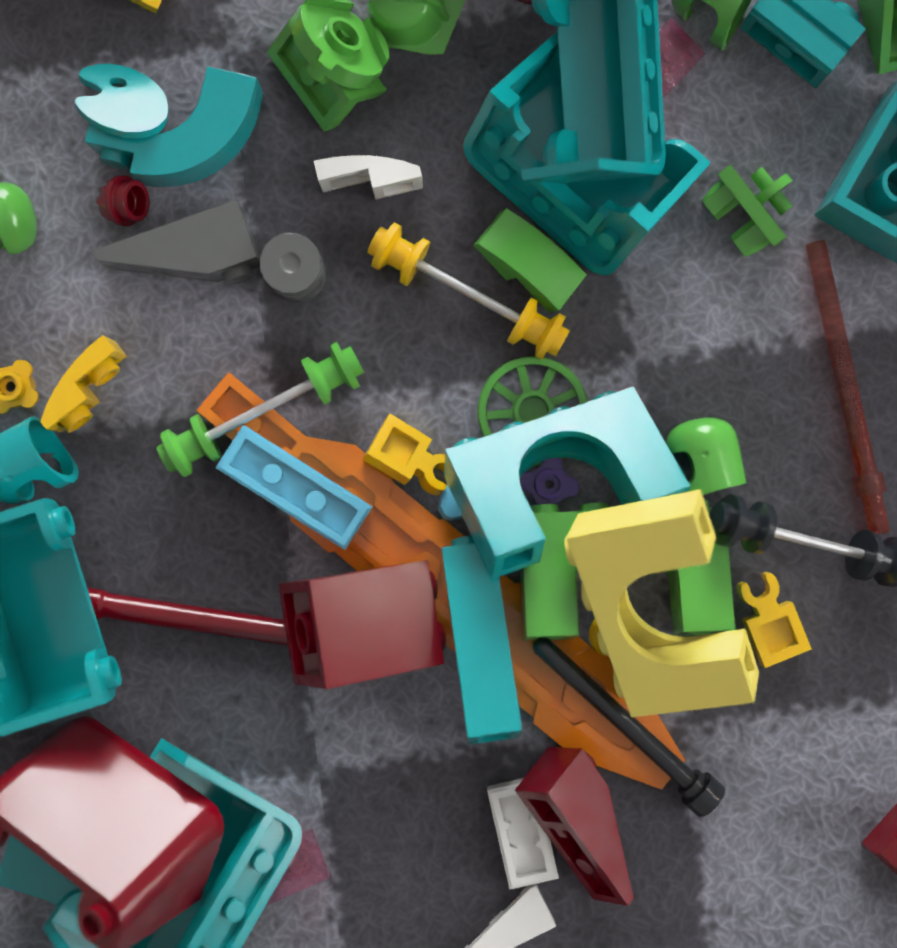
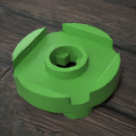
M306 0L296 10L288 25L297 48L307 60L305 63L306 71L314 80L321 84H329L333 81L347 88L368 89L380 76L382 68L388 62L389 49L380 28L369 16L362 22L355 14L350 12L355 4L349 0Z

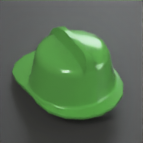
M369 0L368 16L380 28L388 48L427 55L444 54L466 0Z

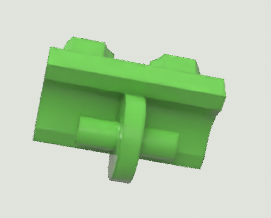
M731 165L718 174L721 180L703 197L702 202L717 221L739 204L743 206L752 219L733 233L730 238L745 257L763 249L770 243L775 246L787 237L763 207L769 201L780 216L793 207L782 192L793 181L787 173L773 181L763 167L754 172L750 177L762 191L757 196L753 194Z

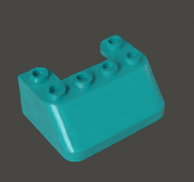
M161 738L150 758L211 800L218 807L223 817L224 832L201 900L130 948H242L299 849L302 839L301 826L297 819L286 811ZM80 888L70 891L61 898L42 928L55 948H98L82 935L78 926V905L83 892Z

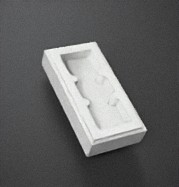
M524 778L487 786L509 890L559 878L550 839L515 792V789Z

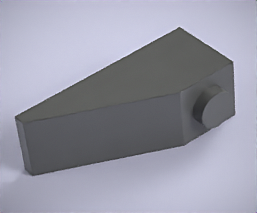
M237 200L92 250L95 260L108 269L211 282L225 280L226 285L239 284L255 276L253 270L260 267V254L245 211Z

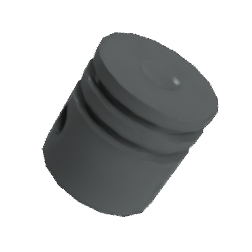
M283 233L273 237L264 246L260 255V270L264 280L280 298L289 302L303 303L313 299L322 291L326 282V266L317 247L309 238L298 233Z

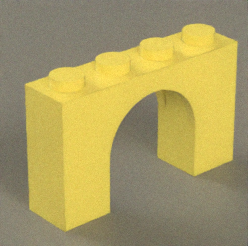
M701 489L579 513L568 535L565 537L564 546L567 560L571 566L577 567L582 581L581 595L584 606L588 611H593L598 625L597 636L600 650L604 655H609L614 668L613 681L615 691L618 697L625 699L631 717L748 704L755 701L759 670L745 629L688 637L666 634L643 621L632 607L628 597L627 587L642 576L709 563L716 536Z

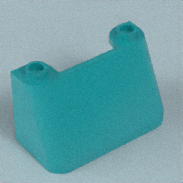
M555 32L489 91L463 144L465 156L477 172L581 264L599 275H610L615 272L711 163L692 145L684 140L675 138L665 141L666 161L664 169L659 175L570 183L522 181V169L544 166L542 152L550 134L554 131L564 130L558 32Z
M40 499L0 512V737L106 704L115 697L116 687L122 683L121 672L116 659L107 654L71 536L75 535L73 517L66 506L60 507L53 499Z

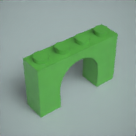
M704 500L708 514H710L712 507L709 508V501ZM555 504L532 505L530 508L546 539L540 562L519 569L522 640L535 641L539 637H547L550 640L574 639L579 636L576 590L577 567L571 566L567 560L564 546L565 537L568 535L579 513L609 508V504L579 505V511L559 512V506ZM714 542L708 564L666 571L669 581L672 632L674 636L704 635L735 630L729 547L721 546Z

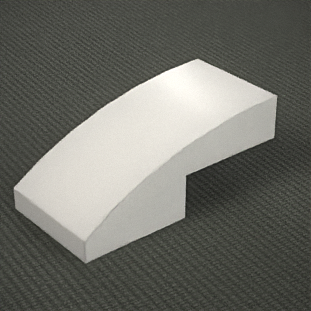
M349 155L314 161L318 181L323 192L371 181L376 200L423 188L420 166L402 160L370 155Z

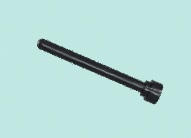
M539 637L533 642V651L539 658L679 785L678 792L682 795L683 804L695 815L704 817L719 805L724 797L725 787L709 772L702 773L698 769L692 771L635 717H631L630 713L549 638Z

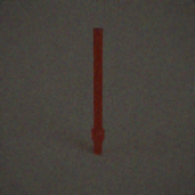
M826 240L815 241L807 244L806 250L857 475L852 477L855 495L862 498L868 529L878 534L890 532L882 492L887 491L883 471L877 472Z

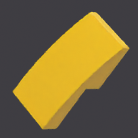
M102 335L65 372L55 387L40 421L46 430L62 432L66 429L68 433H71L92 419L93 414L90 410L100 401L88 386L92 383L95 386H101L110 381L120 371V367L117 364L127 357L116 341Z

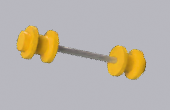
M395 222L388 230L382 226L377 230L367 251L368 254L373 256L371 267L379 271L387 264L400 271V283L405 286L410 284L417 270H420L516 323L507 342L512 345L521 339L530 342L536 346L535 357L541 361L547 352L556 357L570 332L569 329L562 326L566 316L561 313L552 319L543 316L537 312L538 301L532 297L522 314H519L424 262L423 260L429 249L430 241L422 238L416 244H413L403 239L402 226Z

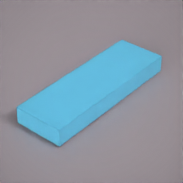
M242 425L216 466V469L344 550H346L373 508L364 500L245 425Z

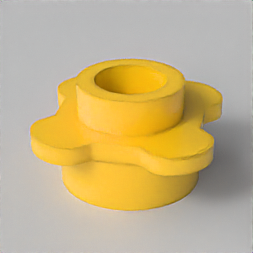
M20 359L16 360L12 366L0 368V414H6L10 408H32L38 403L39 393L36 391L35 381L31 376L33 374V367L29 362ZM13 382L15 389L10 392L7 389V385Z

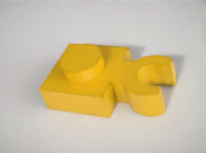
M389 414L383 421L362 460L403 485L408 483L413 475L416 476L421 487L431 495L439 496L447 487L446 484L437 480L433 473V469H440L444 472L445 454L432 455L426 450L432 439L394 415Z
M764 572L761 573V578L765 584V590L760 596L754 597L748 584L743 581L737 583L736 590L739 598L745 604L752 606L755 613L741 620L760 666L767 668L812 650L793 602L777 603L779 583L772 573Z

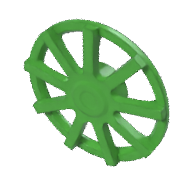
M525 356L511 360L492 373L481 391L477 414L482 435L485 437L492 434L487 420L511 418L514 422L521 421L526 423L546 416L556 405L578 396L579 404L586 403L588 400L585 390L571 370L553 359L544 357L541 361L535 356ZM525 365L549 367L538 390H532ZM514 368H517L522 386V393L520 395H516L498 382L504 374ZM558 371L566 377L573 388L553 398H549L547 391ZM494 389L511 401L512 408L486 411L487 400L491 390ZM542 461L532 467H539L542 465Z

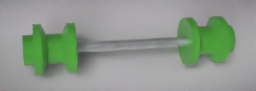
M338 342L330 345V357L318 363L309 357L302 359L301 362L309 377L308 380L211 430L202 417L196 414L190 417V429L182 434L176 435L169 429L161 432L160 435L163 443L157 446V451L163 464L170 473L178 470L183 477H187L193 474L192 462L204 456L213 462L222 458L215 440L216 438L315 388L321 401L326 405L331 402V390L345 383L353 390L360 387V384L356 377L365 372L353 349L349 346L341 350Z

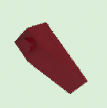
M548 747L517 786L515 792L592 899L629 906L634 897L609 786L596 769L594 759L582 748Z

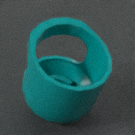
M29 417L0 433V502L15 505L31 500L35 492L33 480H43L50 483L54 488L61 489L78 479L79 471L77 464L59 437L53 431L46 430L39 418ZM54 453L51 457L60 463L62 473L60 474L53 470L39 454Z

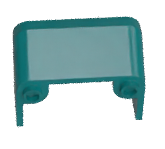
M531 0L535 12L546 23L557 27L564 130L554 131L550 134L542 152L544 166L522 169V181L570 183L659 175L665 166L666 143L658 1Z

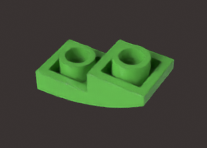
M507 208L497 215L473 245L506 281L517 278L549 313L559 311L587 275L553 241Z

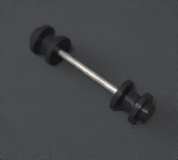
M733 494L723 497L710 511L709 517L716 536L715 543L718 545L731 547L740 539L742 547L746 552L761 554L767 550L775 537L845 555L846 570L854 579L866 581L874 577L876 582L882 586H897V537H888L883 540L877 532L861 530L853 536L847 546L777 528V515L772 505L756 502L747 509L745 500Z

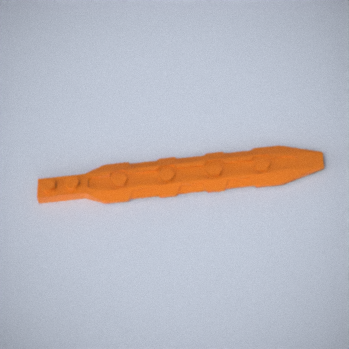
M228 372L196 411L217 427L265 401L233 374ZM275 409L243 424L373 506L346 550L289 515L293 524L328 553L335 552L356 571L428 560L429 570L433 572L438 587L437 598L434 600L437 620L444 628L446 645L455 652L442 547L452 546V540L464 537V535L445 519H437L395 484L392 477L362 460L365 452L356 445L307 437ZM242 425L225 435L233 441ZM506 575L500 576L499 581L518 705L533 717L532 722L562 748H582L594 759L596 766L662 790L671 778L539 658L533 651L534 641L522 640L520 582L514 583ZM579 636L574 639L551 640L629 712L625 699L618 697L615 691L613 681L614 668L610 657L599 654ZM658 714L635 717L683 763L685 762Z

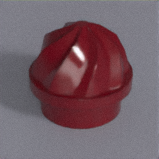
M117 175L109 179L105 186L98 189L100 195L96 203L99 205L101 216L116 225L131 226L136 221H142L147 216L150 198L142 182L133 180L126 175Z

